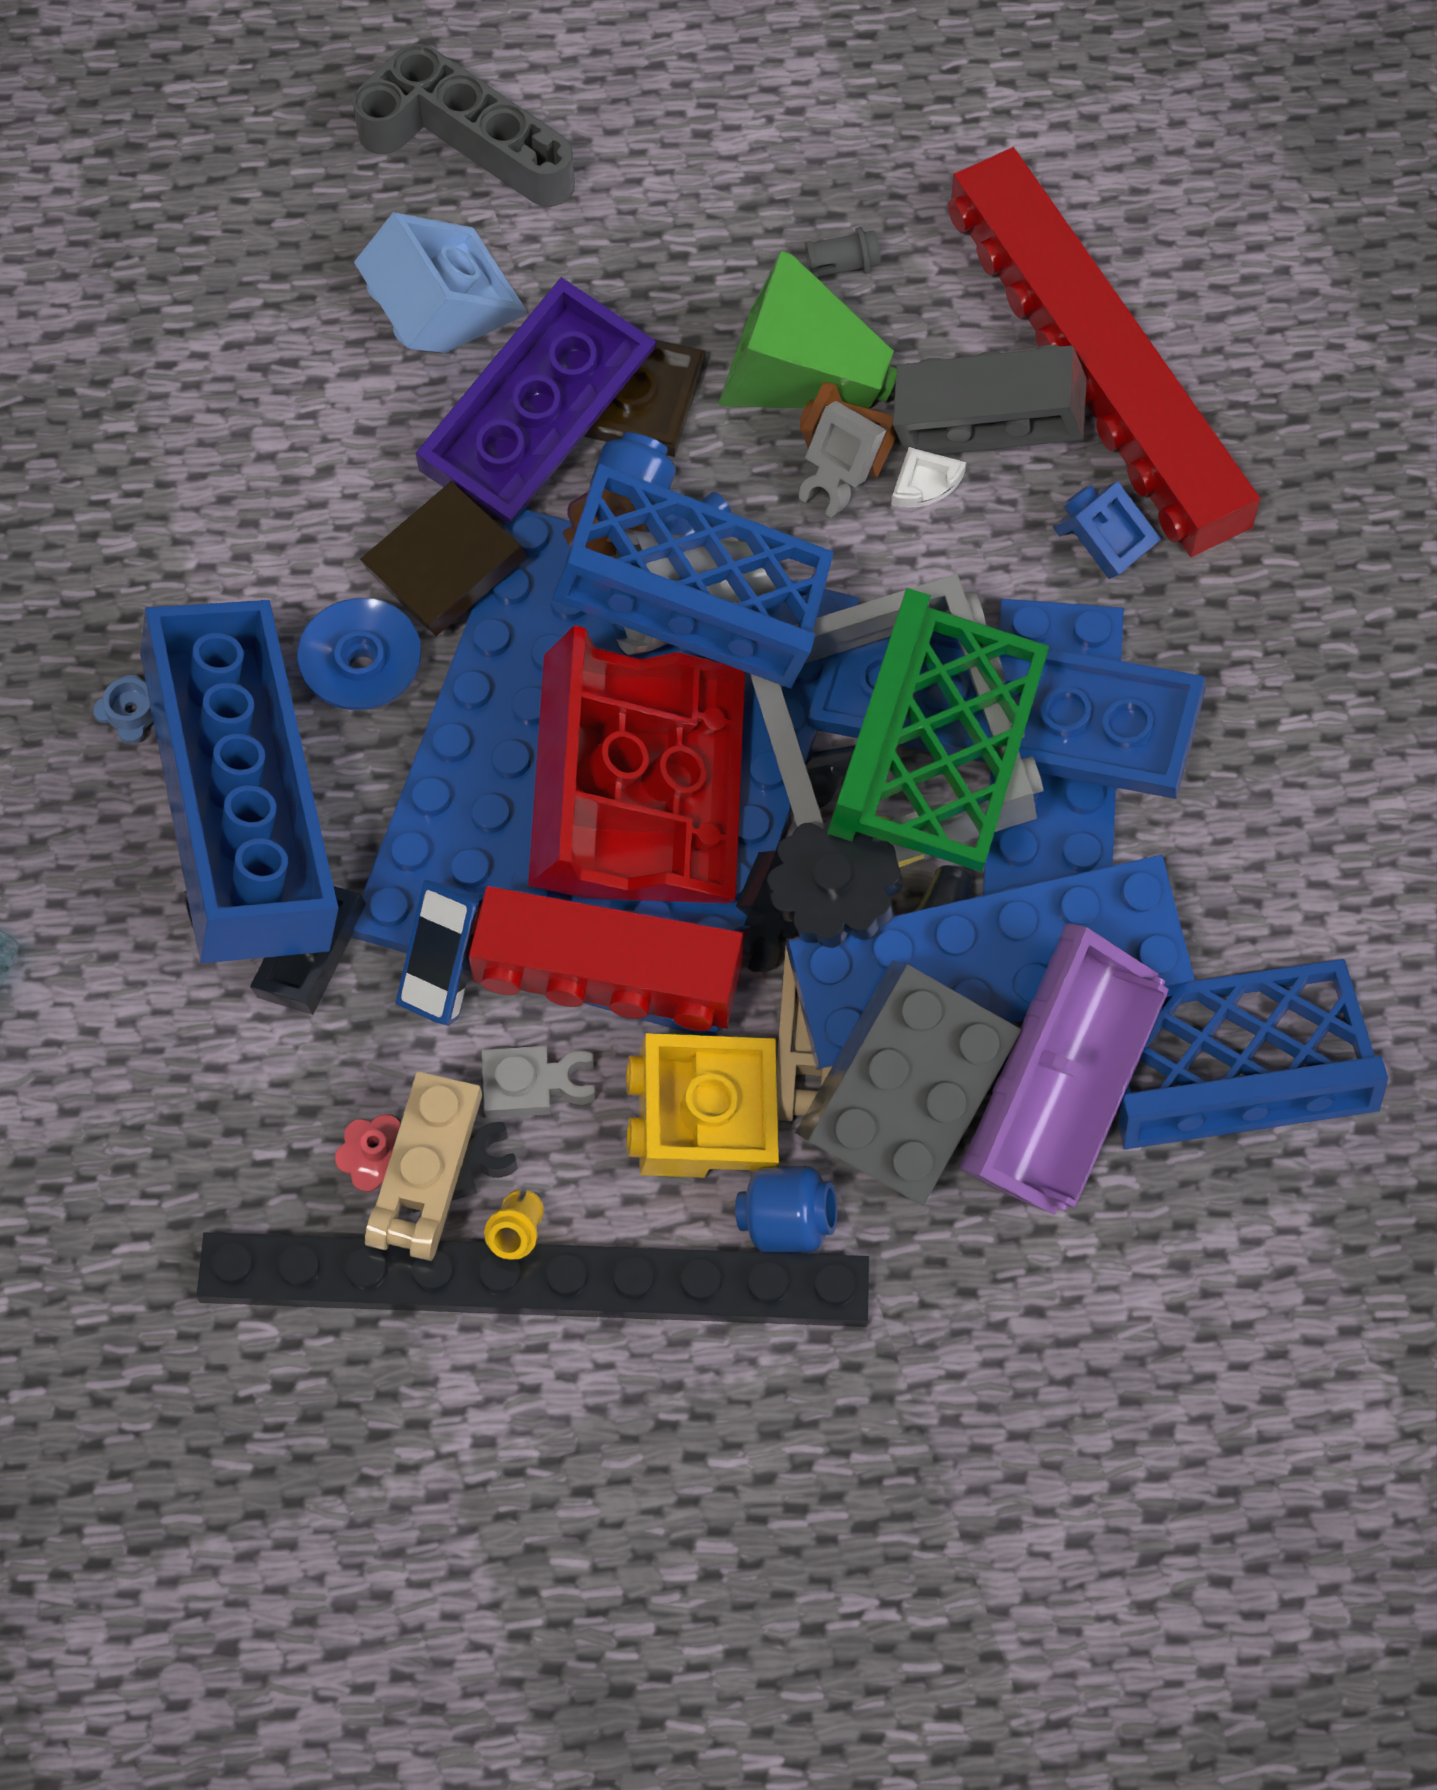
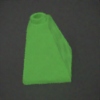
M781 250L750 309L718 404L728 407L804 408L808 401L815 400L823 382L837 385L842 402L869 409L875 399L886 402L893 389L897 369L889 366L894 351L792 254Z

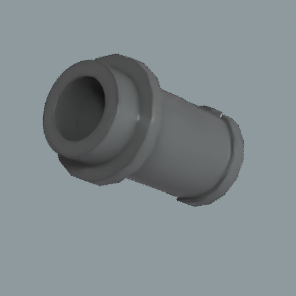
M859 227L855 228V234L817 242H805V250L808 252L806 253L809 271L816 278L861 268L863 274L870 273V267L880 265L879 246L874 230L864 232L863 228Z

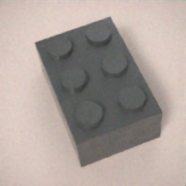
M892 960L795 1133L924 1206L1022 1030L914 967Z

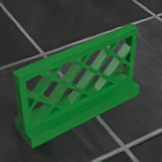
M906 587L827 834L852 841L855 832H859L982 872L1049 646L929 608L928 603L931 595ZM933 631L959 639L968 655L942 665L929 644ZM1007 654L1029 661L1030 665L1026 676L1004 685L989 660ZM924 661L929 671L919 675ZM976 666L991 691L965 702L950 677ZM937 683L952 708L925 718L912 697L913 693ZM1021 693L1018 705H1016L1012 696ZM999 703L1012 724L1011 729L987 738L972 713ZM907 715L910 721L912 722V725L903 728V724ZM959 719L975 745L948 756L933 730ZM920 736L935 762L908 773L895 750L898 745ZM1005 746L1002 759H1000L995 750ZM982 756L996 779L994 784L971 793L956 767ZM890 769L896 779L885 783ZM943 773L958 800L932 811L916 785ZM904 791L919 817L900 824L875 816L880 800ZM989 800L984 814L979 804ZM966 811L979 832L975 848L949 840L939 822Z

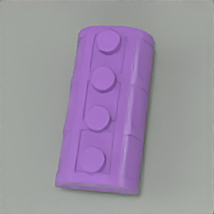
M1071 923L1065 924L1037 993L1027 1010L1021 1027L1022 1031L1013 1045L1001 1075L997 1079L992 1091L993 1094L959 1169L1004 1194L1053 1215L1056 1214L1057 1209L1067 1211L1069 1206L1075 1208L1169 991L1164 986L1165 980L1159 978L1158 973L1089 928Z

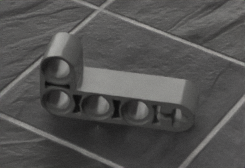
M412 44L401 48L372 74L354 94L352 103L358 137L362 146L372 153L389 154L396 152L424 127L535 204L545 207L561 205L569 200L574 192L573 152L570 143L561 134L430 46Z

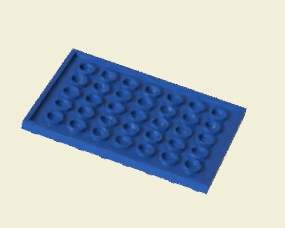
M524 509L513 524L505 522L503 529L522 546L528 558L473 605L363 891L362 898L366 905L353 929L354 933L351 938L407 953L424 880H430L480 895H484L486 886L731 931L739 926H743L747 915L740 911L736 904L759 852H778V845L783 839L792 812L750 673L745 672L736 899L733 902L723 904L586 899L528 886L544 654L576 625L586 628L595 648L645 659L681 652L708 660L712 659L672 644L664 645L644 654L627 655L620 648L616 640L628 638L623 626L615 623L611 624L610 621L553 601L552 598L570 550L562 531L572 525L568 520ZM791 580V582H792L793 584L799 582V581ZM824 588L816 618L859 605V597ZM807 595L801 596L804 601ZM786 602L765 609L770 617L791 625L799 624ZM826 657L805 663L791 689L780 685L805 764L810 757L818 733L815 727L809 726L807 717ZM583 1002L584 1004L611 1011L607 1006ZM650 1014L640 1019L700 1036H718L720 1027L715 1026L706 1031L690 1030L679 1026L672 1018Z

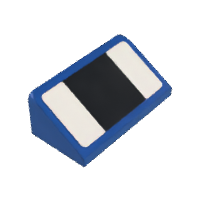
M424 880L395 1004L442 1025L449 1026L458 1020L471 968L469 953L484 895Z

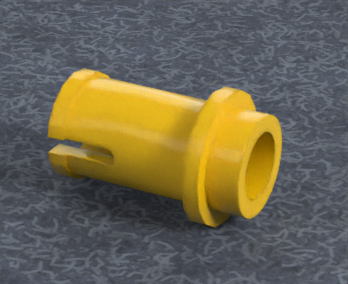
M521 1189L508 1193L502 1202L501 1209L494 1212L487 1220L484 1229L485 1242L497 1256L509 1260L520 1259L528 1255L535 1247L538 1237L537 1225L543 1218L544 1206L539 1196L532 1191H526L522 1202H519Z

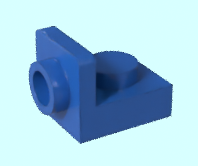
M1118 481L1096 491L1092 484L1081 489L1062 505L1068 514L1053 526L1059 536L1073 531L1108 579L1120 575L1161 540Z

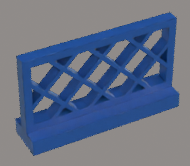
M599 463L552 600L791 689L811 653L815 638L813 629L834 552ZM606 489L628 497L636 510L615 517L602 498L603 490ZM673 514L686 519L695 533L674 539L661 518ZM596 517L599 522L593 524L594 518ZM645 523L659 545L637 552L624 530ZM608 536L621 557L614 559L585 548L586 542ZM734 537L745 541L754 555L734 562L720 540ZM704 546L718 567L697 574L683 552ZM668 557L681 580L673 581L652 573L646 564ZM790 558L814 567L812 577L793 584L779 562ZM763 568L777 590L756 596L742 574ZM727 580L741 602L735 604L711 595L706 587ZM807 595L805 601L801 596ZM786 602L799 622L798 627L770 617L765 609Z
M1345 959L1197 980L1167 987L1169 991L1162 1005L1164 1008L1158 1014L1139 1061L1167 1076L1159 1089L1131 1093L1128 1084L1118 1107V1127L1123 1149L1127 1150L1379 1112L1388 1082V1075L1382 1056L1375 1057ZM1333 981L1338 1001L1330 1012L1327 1013L1302 999L1299 995L1307 984ZM1260 991L1279 1004L1266 1022H1263L1236 1006L1243 994ZM1198 1001L1215 1012V1015L1200 1032L1172 1016L1181 1003ZM1288 1010L1319 1026L1305 1045L1275 1029ZM1342 1013H1343L1345 1022H1343V1021H1341L1340 1019H1338ZM1225 1019L1255 1035L1241 1055L1212 1038ZM1162 1028L1191 1044L1177 1064L1148 1048ZM1330 1032L1353 1045L1357 1059L1333 1062L1316 1052L1315 1049L1326 1034ZM1265 1041L1295 1058L1287 1070L1275 1072L1266 1070L1251 1061V1059ZM1201 1051L1231 1067L1223 1079L1208 1082L1187 1071V1069Z

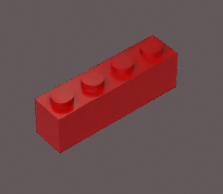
M486 886L469 953V961L473 981L481 983L485 989L497 994L516 995L521 990L545 995L549 1001L566 1007H579L585 1002L607 1006L613 1013L631 1019H642L650 1014L672 1018L676 1024L690 1030L706 1031L711 1029L712 1026L728 1029L743 960V933Z

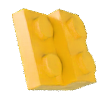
M645 1033L639 1050V1056H628L626 1067L627 1095H639V1118L629 1117L626 1150L628 1157H639L640 1176L705 1178L709 1169L757 1171L763 1167H777L779 1154L775 1039Z

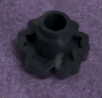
M831 817L823 829L812 823H803L795 829L792 836L782 840L778 845V855L782 865L770 871L767 881L772 893V903L777 916L784 921H794L797 934L801 940L809 943L818 942L825 947L835 948L841 945L848 933L860 940L872 938L879 927L884 926L892 919L893 907L890 897L900 892L903 887V879L896 851L891 843L876 841V838L859 832H855L852 841L827 834L832 820Z

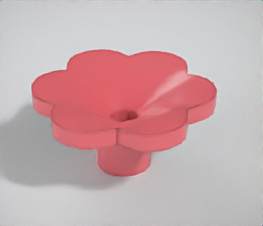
M383 1114L371 1122L362 1119L355 1120L345 1128V1143L337 1149L335 1162L339 1170L351 1174L353 1185L360 1191H374L383 1183L393 1151V1145L400 1128V1122L392 1115ZM373 1144H378L377 1147H374V1148H371V1147H370V1146L373 1145Z

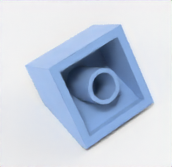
M393 212L354 261V264L367 283L368 293L381 305L394 326L393 332L396 338L407 348L415 351L449 352L519 319L527 313L526 308L473 227Z

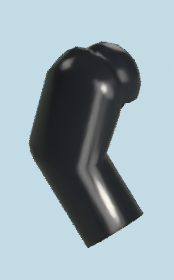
M855 745L814 752L807 760L805 766L819 808L824 807L831 801L842 780L845 778Z

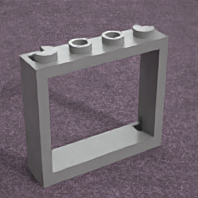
M958 573L910 588L931 595L928 603L929 608L986 625L977 594L973 593L965 596ZM905 590L816 618L813 629L815 638L811 653L805 663L890 637ZM958 639L963 656L968 655L960 640ZM999 656L989 660L1001 681L1005 683V676ZM976 666L968 669L977 696L991 691ZM750 674L797 827L803 823H812L823 829L824 823L780 684ZM999 703L982 709L991 737L1011 729L1012 724ZM1005 746L996 750L1000 759H1002ZM1018 751L995 832L1037 819L1033 794L1044 790L1033 756L1021 759ZM958 798L938 805L931 806L930 809L933 811L939 807H942L955 800H958ZM989 800L979 804L984 814ZM915 811L890 819V821L903 824L919 816ZM966 811L939 822L949 840L961 843L979 836L978 830ZM891 843L895 848L898 862L924 854Z

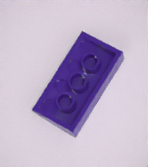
M560 277L415 454L419 471L442 487L452 481L485 513L513 524L656 348V341Z

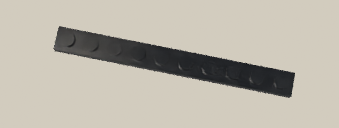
M203 1232L196 1297L200 1303L867 1327L869 1256L536 1244L528 1255L520 1259L509 1260L497 1256L490 1250L486 1242L439 1241L433 1260L428 1261L411 1257L410 1249L389 1245L386 1251L366 1246L365 1238Z

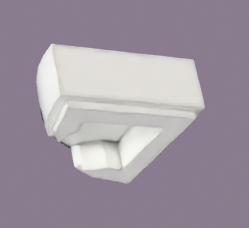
M909 447L892 495L891 505L906 508L921 507L943 499L962 480L966 470V462Z

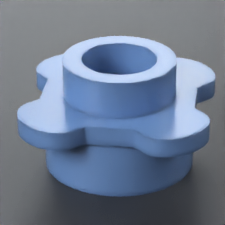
M127 675L112 682L105 690L103 699L98 700L94 705L93 712L96 720L113 726L118 730L120 739L125 743H136L142 740L144 730L153 722L146 683L137 675ZM129 705L137 707L133 713H127L125 710Z

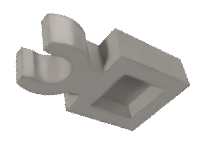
M834 401L826 406L805 456V459L819 466L815 474L808 477L802 483L799 490V499L807 502L818 493L819 487H822L830 496V504L825 513L827 516L833 517L846 508L851 496L849 485L855 488L866 481L886 429L838 401Z
M547 1046L482 1050L485 1118L551 1114L550 1096H562L566 1101L577 1105H584L595 1101L594 1085L577 1086L569 1080L571 1074L577 1070L594 1069L593 1054L586 1051H574L565 1055L559 1063H548Z

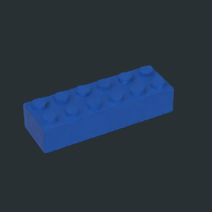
M270 600L145 607L140 656L200 964L330 951L338 913V904Z

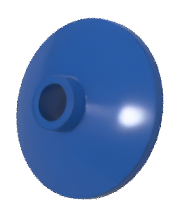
M353 598L334 603L315 615L305 627L300 637L297 660L302 679L316 697L337 708L367 710L391 702L410 686L420 667L421 644L415 626L401 610L381 600ZM359 657H367L373 661L364 668L351 667V663Z

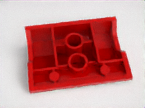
M576 625L560 638L544 654L528 886L586 899L723 904L733 902L736 899L745 672L723 663L681 652L637 659L594 647L586 628Z

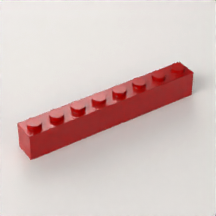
M1015 147L954 173L951 200L947 204L948 213L953 225L960 233L968 232L976 243L977 255L983 269L988 275L997 274L1006 287V297L1013 313L1020 319L1026 317L1036 331L1035 336L1038 347L1044 345L1074 346L1086 376L1085 405H1087L1096 419L1098 435L1109 451L1117 449L1126 462L1127 474L1134 490L1142 497L1148 495L1159 510V522L1167 538L1173 543L1180 541L1189 556L1193 557L1253 528L1261 498Z

